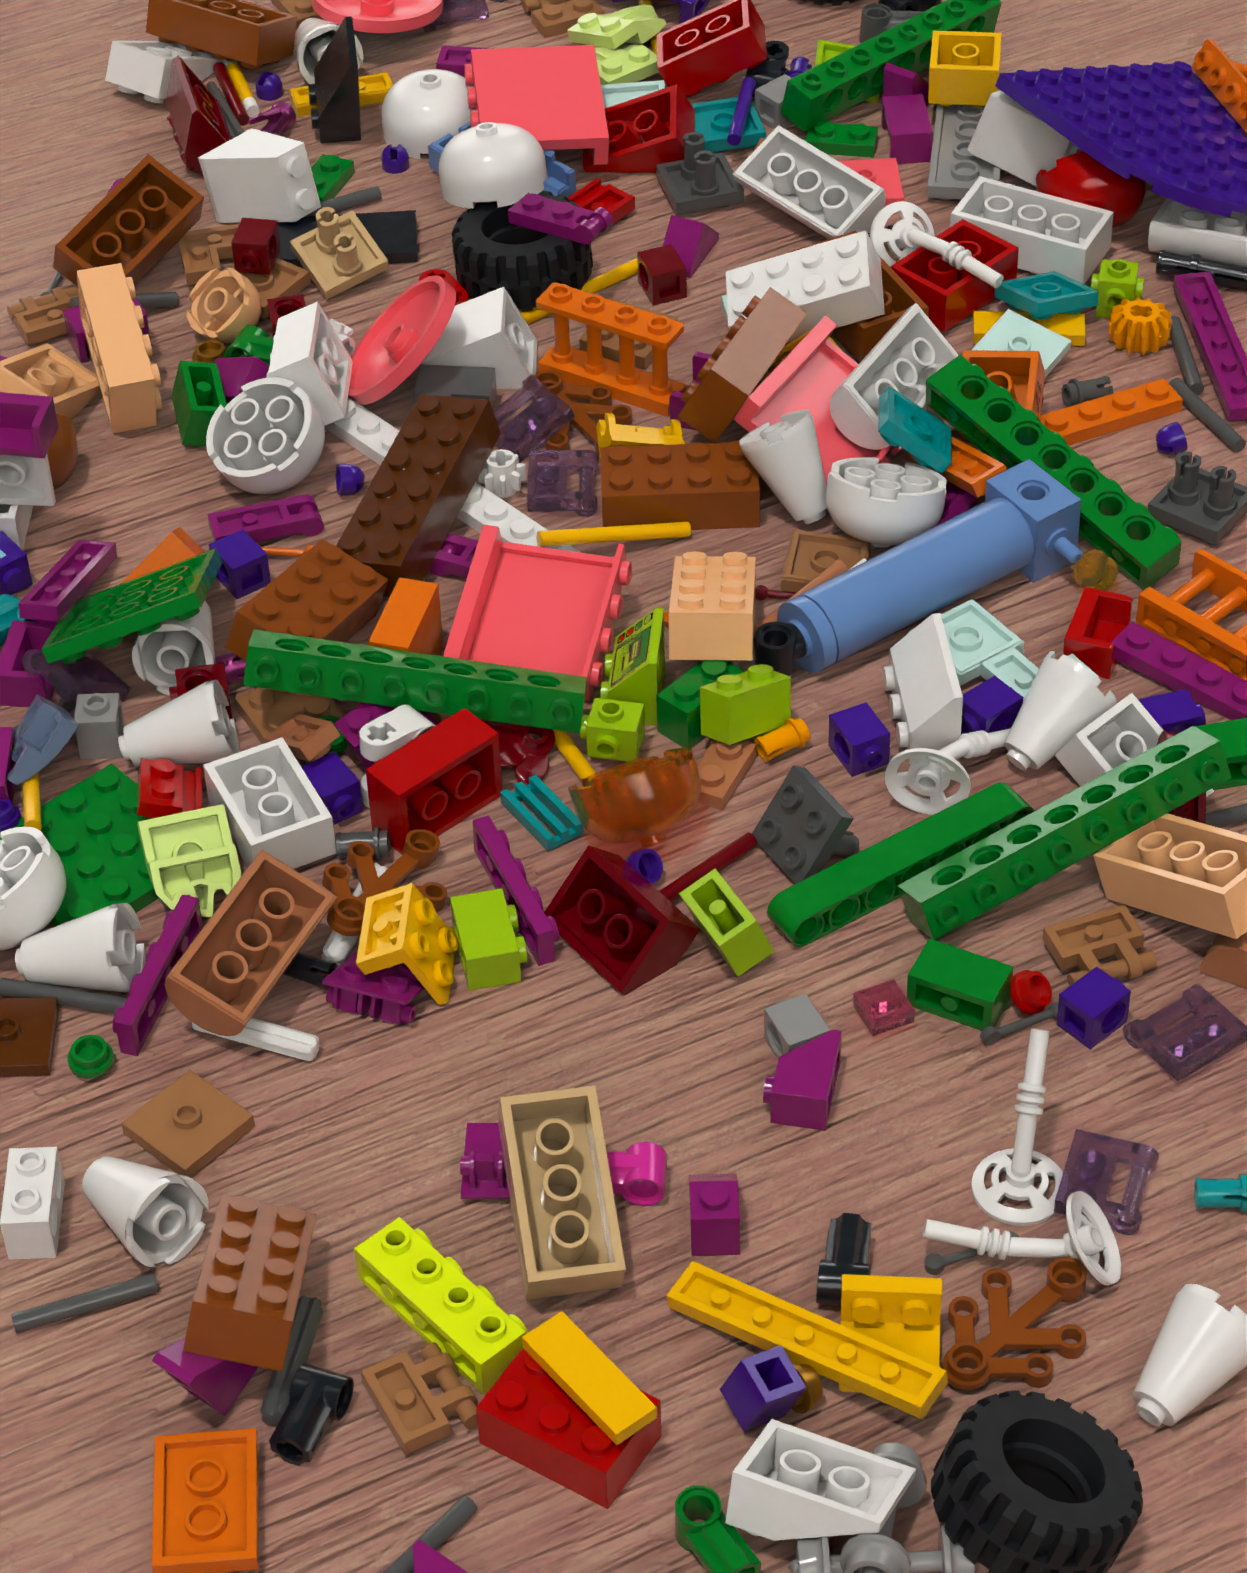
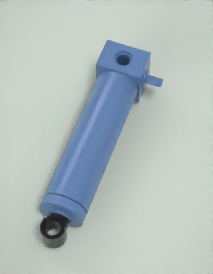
M1030 459L986 480L985 502L784 602L778 608L777 621L765 623L755 632V665H769L773 667V671L790 676L794 673L797 663L809 673H819L1017 570L1035 583L1071 563L1076 564L1080 562L1083 558V552L1078 548L1081 499Z

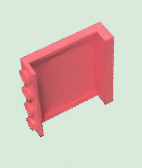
M594 45L471 49V64H465L464 66L465 84L472 85V87H467L468 108H475V110H470L471 128L485 122L515 125L531 133L540 143L543 150L591 148L594 165L608 164L609 134Z
M825 315L747 398L733 420L748 432H751L769 422L770 426L781 422L780 416L798 410H809L815 424L827 484L832 463L856 457L879 458V463H890L892 460L887 456L892 454L896 458L904 448L890 445L878 450L867 449L850 441L835 425L830 412L832 394L858 366V363L828 340L837 324ZM926 404L923 409L927 410L929 406Z
M483 525L443 656L586 677L584 701L590 702L594 687H600L603 681L604 663H602L604 652L610 653L612 649L614 631L611 626L613 619H619L622 613L623 596L620 595L623 585L628 586L631 581L632 562L627 561L625 545L618 544L615 557L503 542L499 527Z

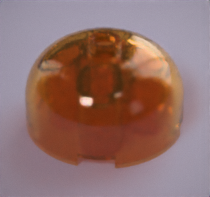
M690 747L667 750L663 752L665 757L658 758V756L644 759L642 757L582 779L584 787L570 786L568 791L582 826L594 837L608 843L624 844L640 841L641 846H648L666 839L664 832L679 826L687 820L697 807L701 796V777L692 749Z

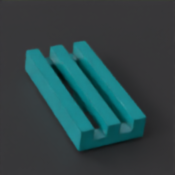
M536 774L529 777L528 785L525 786L521 781L514 785V792L511 793L508 789L500 792L501 803L547 851L584 833L583 822ZM524 800L536 812V816L557 835L553 836L520 801Z

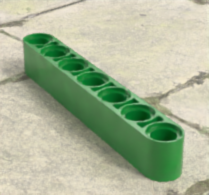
M1005 782L993 784L781 891L769 903L766 912L767 916L793 944L801 947L808 945L900 898L901 895L897 885L1035 810Z

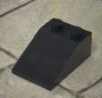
M352 16L344 18L314 69L315 84H308L310 105L317 106V108L311 109L312 130L319 129L320 143L361 140L358 63Z

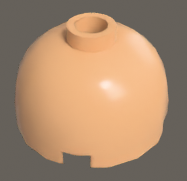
M226 267L228 270L224 271L216 268L200 278L192 289L189 299L193 301L191 312L187 310V319L191 328L205 338L219 340L222 343H232L240 331L247 325L256 326L261 314V299L255 285L241 273L229 267Z

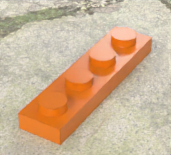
M1163 378L1040 415V422L1052 432L1059 433L1069 446L1181 412L1183 398Z
M951 436V463L941 475L948 482L978 498L985 496L986 480L1006 471L1007 468L1005 464ZM905 450L908 459L920 465L915 461L912 454ZM932 467L929 468V469H931V470H933V471H935V472L941 474L940 472H938V471L935 470L934 468H932Z

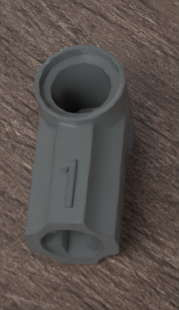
M873 3L865 5L862 8L859 41L863 43L924 11H891L888 6Z

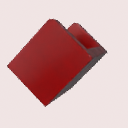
M1085 587L1064 638L1063 654L1067 656L1070 654L1075 655L1099 677L1110 679L1117 662L1113 658L1115 646L1110 642L1130 624L1133 598L1123 594Z

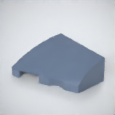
M38 694L36 695L16 730L15 746L11 755V760L15 761L16 764L7 776L9 781L19 785L44 768L66 745L78 727V724L66 709Z

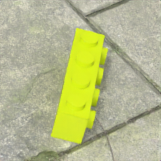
M400 1217L354 1248L358 1279L428 1344L437 1343L443 1353L449 1354L457 1365L458 1372L483 1395L487 1393L521 1351L522 1336L528 1333L523 1322L514 1314H506L496 1305L493 1296L484 1286H475L464 1276L461 1267L453 1258L449 1256L444 1258L433 1248L431 1241L422 1230L418 1228L413 1230Z

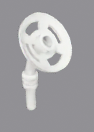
M905 201L894 202L883 207L874 218L870 239L878 255L889 266L895 264L896 261L888 255L883 243L886 241L890 251L899 260L919 247H923L941 255L943 261L953 267L955 266L959 271L965 269L994 288H998L1004 278L1003 275L973 258L971 251L965 250L963 246L958 245L954 241L948 243L935 237L929 217L917 205ZM899 211L902 220L896 222L891 230L884 228L889 217ZM913 213L920 218V220L923 222V224H924V226H925V229H924L923 225L921 224V222H920L918 219H916L915 217H913Z
M1010 729L990 733L984 730L964 733L959 736L957 741L938 751L928 748H914L900 752L888 763L885 772L886 787L893 798L906 808L918 813L934 815L969 796L971 789L970 778L965 768L957 760L961 757L967 759L987 755L991 749L1005 747L1004 742ZM908 758L915 760L911 763L907 772L898 773V767L903 761ZM955 780L959 782L960 787L958 791L946 798L943 790L949 786L950 781ZM908 785L913 791L921 795L930 796V799L914 795L905 786Z
M1031 1028L1024 1079L1017 1086L1022 1091L1016 1094V1099L1020 1101V1104H1016L1014 1110L1019 1112L1014 1148L1001 1150L987 1156L978 1164L972 1176V1195L978 1207L992 1219L1012 1226H1032L1051 1219L1061 1210L1067 1197V1181L1061 1168L1049 1157L1033 1151L1037 1117L1043 1114V1109L1039 1107V1104H1044L1045 1098L1041 1094L1046 1093L1047 1089L1042 1083L1050 1035L1048 1030ZM1032 1160H1035V1161H1037L1038 1163H1037V1164H1033V1163H1031V1161H1032ZM993 1166L995 1168L991 1175L992 1187L986 1189L984 1177L988 1169ZM1002 1171H1006V1179L1000 1183L999 1175ZM1040 1176L1041 1184L1036 1189L1034 1187V1178ZM1048 1176H1053L1055 1190L1052 1196L1047 1199L1044 1195L1048 1190ZM1004 1196L1018 1201L1029 1200L1031 1208L1014 1209L1004 1206L999 1202Z
M1083 1191L1074 1192L1067 1199L1066 1221L1068 1233L1064 1234L1063 1239L1011 1237L1010 1231H1004L1000 1235L999 1229L996 1228L989 1232V1228L983 1226L981 1230L931 1219H926L924 1224L923 1238L977 1249L978 1255L983 1256L986 1251L988 1257L994 1258L998 1254L1000 1260H1005L1007 1256L1056 1259L1071 1257L1080 1260L1096 1280L1108 1286L1118 1282L1121 1276V1258L1112 1228L1098 1204ZM1100 1251H1103L1104 1269L1098 1264Z

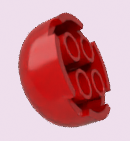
M1085 152L1057 159V167L1048 172L1047 170H1040L1036 175L1037 192L1112 211V228L1121 226L1129 221L1138 212L1145 197V180L1136 178L1133 175L1130 179H1126L1105 167Z

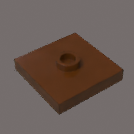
M57 997L0 998V1077L50 1075L59 1014Z

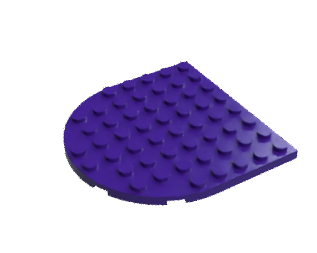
M1175 61L1174 64L1154 62L1152 65L1132 63L1130 66L1121 67L1117 65H1109L1104 68L1086 66L1085 69L1064 67L1063 70L1042 68L1040 71L1032 72L1017 70L1014 73H1000L995 85L998 89L1092 158L1120 176L1130 179L1133 175L1136 178L1145 180L1153 184L1152 192L1205 212L1229 218L1232 211L1247 214V133L1203 81L1193 73L1192 67L1189 64L1181 61Z

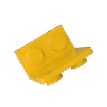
M413 883L367 897L356 965L367 975L405 963L439 1006L448 1003L450 987L454 981V957L458 949V939L454 930L450 926H446L435 912L432 902L428 898H424Z
M842 1274L841 1325L940 1367L942 1278ZM838 1383V1388L842 1392H858Z

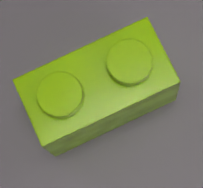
M764 664L753 665L748 668L747 672L738 675H722L717 678L716 682L700 687L701 735L731 745L783 726L786 719L791 718V677L773 671L772 666Z
M716 868L679 893L698 926L737 977L775 952L757 920Z
M499 888L450 897L452 927L458 939V951L468 991L521 982L520 963L527 962L526 945L523 936L515 937L514 931L519 930L517 912L514 904H506L503 889Z

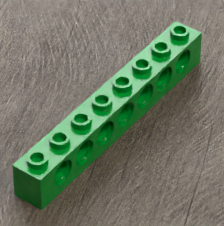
M946 0L787 80L781 113L804 132L813 128L816 123L826 121L882 92L886 63L915 73L929 68L933 31L994 33L1002 2L1000 0Z
M960 354L926 379V404L980 451L1005 464L1007 470L1030 459L1081 499L1079 536L1142 590L1152 586L1179 565L1182 541L1172 528L1164 527L1142 503H1136L1126 495L1115 480L1108 479L1100 473L1089 458L1084 455L1080 456L1068 446L1065 439L1059 433L1049 430L1040 422L1032 410L1025 409L1017 403L1006 388L997 386L991 381L980 366L974 363L971 364Z
M254 629L247 649L243 685L392 707L405 704L410 705L415 710L454 715L466 708L483 720L579 733L585 699L586 677Z
M1191 726L897 885L910 922L935 940L1227 781L1232 777L1220 740L1195 726Z

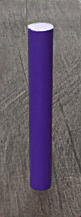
M746 77L742 81L727 137L728 143L733 146L740 144L756 86V81L752 77Z

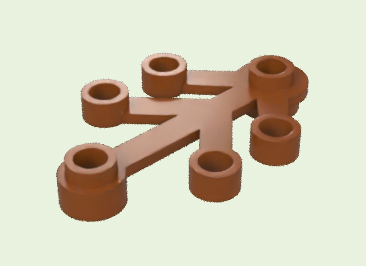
M551 370L537 373L529 386L530 396L536 400L531 414L525 418L526 433L529 436L541 437L548 433V418L546 415L551 404L559 410L552 433L546 436V452L551 456L560 457L568 453V433L572 423L595 443V452L598 456L596 423L591 418L605 419V413H613L616 424H632V409L622 404L611 406V390L606 386L568 385L558 372ZM570 398L589 400V403L573 402Z
M414 829L408 832L403 847V855L379 878L373 862L374 848L369 843L363 841L351 843L348 848L346 862L350 867L357 870L363 893L359 897L352 896L348 885L351 875L348 867L339 863L327 865L324 870L322 884L327 890L337 896L335 903L327 914L328 925L341 935L359 936L361 934L366 898L401 887L398 885L415 868H426L437 858L440 840L437 835L426 829ZM435 882L416 886L423 897L428 898L432 902L435 911H439L444 907L447 890L444 886Z
M1061 1257L1052 1261L1047 1270L1046 1286L1010 1317L1008 1297L1011 1293V1276L1005 1270L998 1268L986 1271L982 1277L981 1292L988 1300L990 1334L978 1344L975 1343L974 1326L978 1321L979 1308L977 1302L967 1296L954 1298L949 1304L948 1320L951 1326L955 1328V1345L950 1348L942 1360V1369L947 1371L948 1383L958 1389L974 1390L984 1386L990 1378H1023L1024 1382L1031 1387L1042 1388L1047 1386L1051 1382L1053 1375V1362L1047 1355L1033 1353L1026 1358H1003L996 1356L1004 1349H1056L1060 1356L1067 1359H1076L1083 1355L1086 1345V1333L1079 1326L1068 1324L1060 1328L1030 1327L1059 1302H1072L1084 1293L1087 1278L1085 1266L1079 1260L1071 1257ZM999 1283L1002 1284L1003 1287L994 1288L989 1284ZM967 1311L970 1313V1315L961 1316L958 1315L956 1312ZM1073 1339L1076 1340L1078 1343L1067 1344L1064 1342V1340ZM968 1367V1368H971L972 1370H965V1369H962V1368ZM1037 1367L1045 1370V1372L1034 1373L1030 1369Z

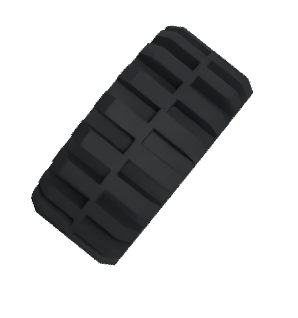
M541 191L539 193L542 197L559 202H568L579 207L574 201H570L563 195L554 196L549 191ZM497 201L480 204L476 202L474 209L469 208L467 212H463L453 227L452 246L457 281L467 291L470 299L505 287L518 309H522V312L533 311L532 308L536 307V299L552 283L565 284L581 290L592 273L591 243L582 244L509 223L508 209L513 205L498 207Z
M1019 1390L1000 1393L999 1396L993 1394L980 1399L963 1413L933 1469L931 1494L939 1522L946 1523L944 1526L946 1535L953 1544L959 1543L964 1548L963 1555L974 1565L977 1562L981 1563L989 1569L988 1573H1107L1108 1569L1111 1568L1142 1513V1486L1138 1471H1133L1134 1462L1127 1449L1121 1450L1118 1446V1438L1109 1429L1103 1430L1096 1424L1097 1419L1086 1411L1081 1414L1070 1408L1071 1403L1060 1398L1052 1401L1046 1399L1043 1393L1031 1391L1026 1393V1395H1021ZM1030 1487H1032V1488L1038 1490L1039 1492H1041V1493L1044 1494L1045 1496L1039 1494L1038 1492L1034 1491V1490L1031 1489Z

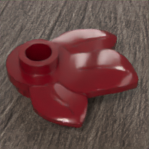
M490 720L485 721L488 726L499 734L501 768H514L517 782L522 781L525 786L529 784V777L535 774L541 780L545 777L549 769L547 755L555 744L553 729ZM528 733L538 735L541 740L532 739Z

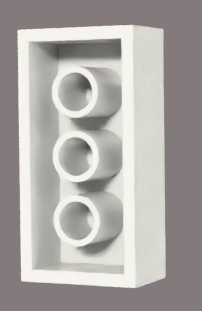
M982 176L977 179L951 213L950 227L964 219L1018 247L1017 268L1029 271L1035 275L1055 271L1085 284L1111 246L1112 211Z
M866 230L726 271L729 329H731L740 315L747 319L742 312L754 295L762 299L770 287L807 313L787 342L793 341L814 328L825 315L836 323V328L885 314L881 259Z

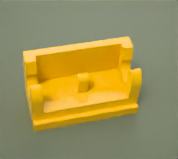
M605 413V420H599L596 424L599 457L600 447L685 444L682 438L681 424L677 419H670V426L653 428L616 424L614 414Z

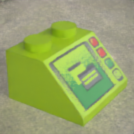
M664 608L653 609L616 636L613 654L606 653L605 678H609V681H602L600 698L644 703L645 725L657 726L656 695L663 690L666 670Z

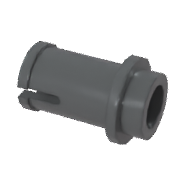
M1107 376L1080 382L1077 379H1071L1068 384L1062 386L1063 402L1069 407L1113 394V386L1104 387V385L1110 384L1111 380Z
M377 826L374 827V831L336 833L335 848L338 860L347 858L349 845L355 841L369 843L374 848V857L377 861H382L383 856L391 855L389 830H381Z

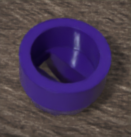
M269 71L259 75L255 85L257 97L264 101L279 99L283 95L280 77Z
M389 144L384 148L381 155L382 169L391 174L405 172L409 168V155L406 148L400 144L397 147H392V144Z
M1178 422L1165 425L1156 434L1157 448L1162 453L1175 455L1187 451L1186 437Z
M337 464L335 479L338 495H352L363 488L365 474L357 465Z
M652 849L635 851L625 860L650 884L658 881L662 875V860L658 853Z

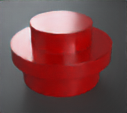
M1029 970L1020 971L1012 977L1010 996L1015 1006L1027 1015L1042 1012L1052 999V990L1047 978L1038 971L1031 972Z

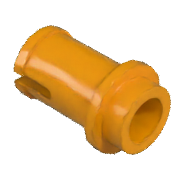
M788 718L783 726L761 737H756L754 743L757 744V753L765 763H768L773 758L795 747L797 749L805 748L806 742L811 739V735L806 723L801 718L795 720Z

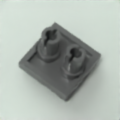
M690 132L684 135V160L656 165V177L677 215L692 214L700 210L727 207L731 204L744 202V189L734 180L732 175L734 171L723 152L713 154L710 151H705V137L703 138V134L699 132Z
M1181 452L1175 459V476L1148 503L1147 509L1156 520L1216 545L1247 512V487L1235 482L1236 472L1233 469L1228 471L1226 478V466H1216L1209 472L1200 468V456L1196 454L1192 462V452Z
M794 765L752 832L759 845L795 884L822 871L830 856L848 858L856 854L859 849V839L857 836H853L854 833L851 831H846L854 818L805 767Z

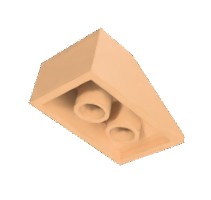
M48 343L0 361V392L53 397L56 414L66 416L69 419L76 416L101 392L95 373Z

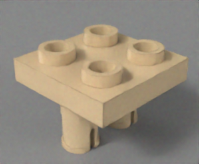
M321 208L316 213L317 228L290 241L291 250L304 269L310 271L311 279L326 300L389 269L387 258L353 210L338 217L333 208Z

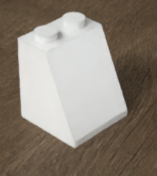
M1001 90L990 94L967 149L971 154L1036 186V175L1040 170H1047L1048 172L1057 167V159L1084 152Z
M251 128L198 157L217 222L240 223L242 217L277 220V222H296L321 207L304 142Z
M505 287L456 305L440 339L422 364L495 368L496 389H529L533 377L536 375L538 340Z

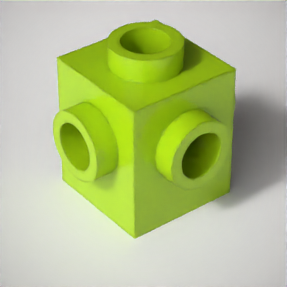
M1102 259L1100 274L1093 273L1091 288L1099 291L1095 317L1110 318L1113 306L1120 305L1122 299L1134 301L1137 296L1142 300L1144 278L1137 277L1138 262H1127L1122 259Z
M594 698L590 714H583L580 726V738L587 740V757L637 763L645 736L644 703Z

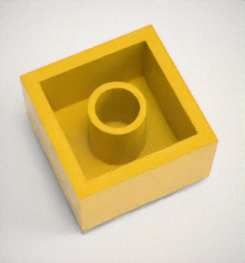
M933 31L929 67L928 104L985 107L990 94L998 91L995 85L1000 75L1002 33Z

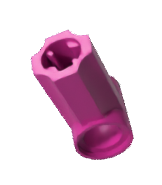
M640 1142L631 1145L626 1152H607L613 1194H623V1197L628 1202L639 1206H652L663 1199L668 1156L661 1146L655 1143Z

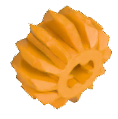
M1136 296L1134 301L1122 299L1120 305L1113 306L1112 313L1110 314L1108 325L1109 340L1115 342L1116 349H1127L1128 354L1139 352L1144 356L1146 351L1158 353L1160 347L1167 346L1172 326L1171 312L1165 310L1164 303H1153L1152 298L1140 300Z

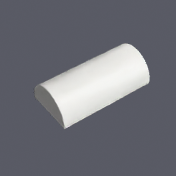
M779 125L732 174L738 184L827 239L852 231L858 233L866 230L867 233H870L874 218L885 207L886 202L885 190Z
M1167 198L1150 222L1148 249L1156 253L1163 250L1164 252L1192 257L1193 254L1201 255V259L1247 267V214L1232 211L1229 218L1192 208Z
M917 303L907 309L832 394L830 412L835 425L846 438L861 447L878 450L890 446L882 438L880 432H878L879 397L888 386L924 408L926 405V379L959 356Z

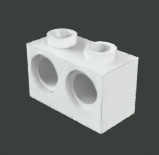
M57 1147L9 1149L0 1226L9 1260L57 1258L65 1186Z

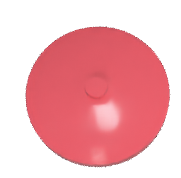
M311 0L314 11L326 21L341 25L345 17L352 16L354 31L367 33H399L424 27L441 15L444 0Z
M436 275L418 281L400 294L374 321L351 356L353 365L348 394L351 399L360 405H368L380 400L402 384L427 358L444 332L455 307L456 291L447 281Z

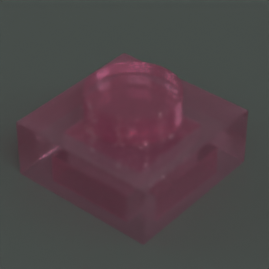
M895 979L853 993V1006L873 1036L914 1022L915 1009Z

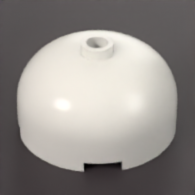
M440 69L413 72L398 80L386 94L382 105V127L384 140L387 145L392 144V147H397L400 144L406 148L409 157L420 159L421 154H429L428 145L449 133L455 137L459 134L458 128L470 122V110H475V108H468L467 87H472V85H466L465 78L461 75Z
M485 122L466 129L447 143L439 160V179L442 196L448 203L463 208L474 209L475 202L492 203L497 201L498 207L513 205L527 193L539 194L544 190L543 182L545 179H548L545 155L540 143L525 129L511 124Z
M278 377L262 378L241 386L242 393L232 399L225 408L220 404L213 414L206 434L207 452L217 469L236 487L254 494L279 493L300 483L310 474L319 461L325 441L323 419L313 401L295 382Z
M875 457L842 459L832 463L831 472L828 474L826 505L835 524L845 533L859 540L870 542L871 546L886 548L890 545H900L934 528L938 524L944 510L947 480L941 474L914 463L905 462V467L891 463H879V458Z
M16 827L0 832V837L2 838L0 840V951L16 947L24 939L43 930L54 918L64 899L66 890L64 865L58 853L43 833L33 827Z

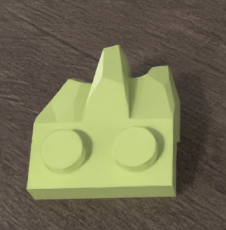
M644 4L628 7L609 14H585L567 32L570 41L573 43L616 49L624 42L642 45L655 36L666 25L664 19L658 18L653 6Z
M623 45L616 49L594 46L601 85L638 82L659 73L657 69V55L644 45Z
M224 804L138 821L137 826L145 863L156 895L171 910L175 909L181 895L199 898L201 917L211 918L213 915L214 893L216 891H223L227 896L241 878L237 850L232 842Z

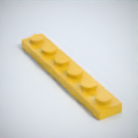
M694 1261L689 1264L666 1295L670 1309L766 1351L782 1345L791 1362L798 1365L807 1364L822 1376L922 1420L948 1384L947 1371Z

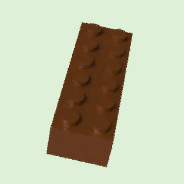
M420 394L336 545L338 548L389 579L383 597L391 596L399 577L424 581L435 560V556L443 545L501 435L488 399Z

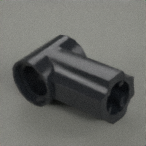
M842 1213L840 1217L830 1220L825 1260L821 1259L819 1265L816 1303L841 1306L842 1274L870 1275V1264L867 1263L872 1224L863 1220L860 1214Z
M303 1363L293 1378L289 1394V1404L269 1439L271 1450L287 1463L297 1466L304 1462L310 1463L332 1420L340 1421L347 1412L353 1395V1378Z

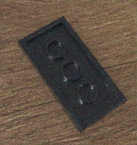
M416 210L356 214L387 258L388 264L418 262ZM306 216L296 222H277L281 248L278 255L279 259L304 269L291 250L290 241L317 228L316 216Z

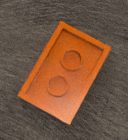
M257 1428L155 1436L152 1530L153 1573H222L258 1570L259 1467Z

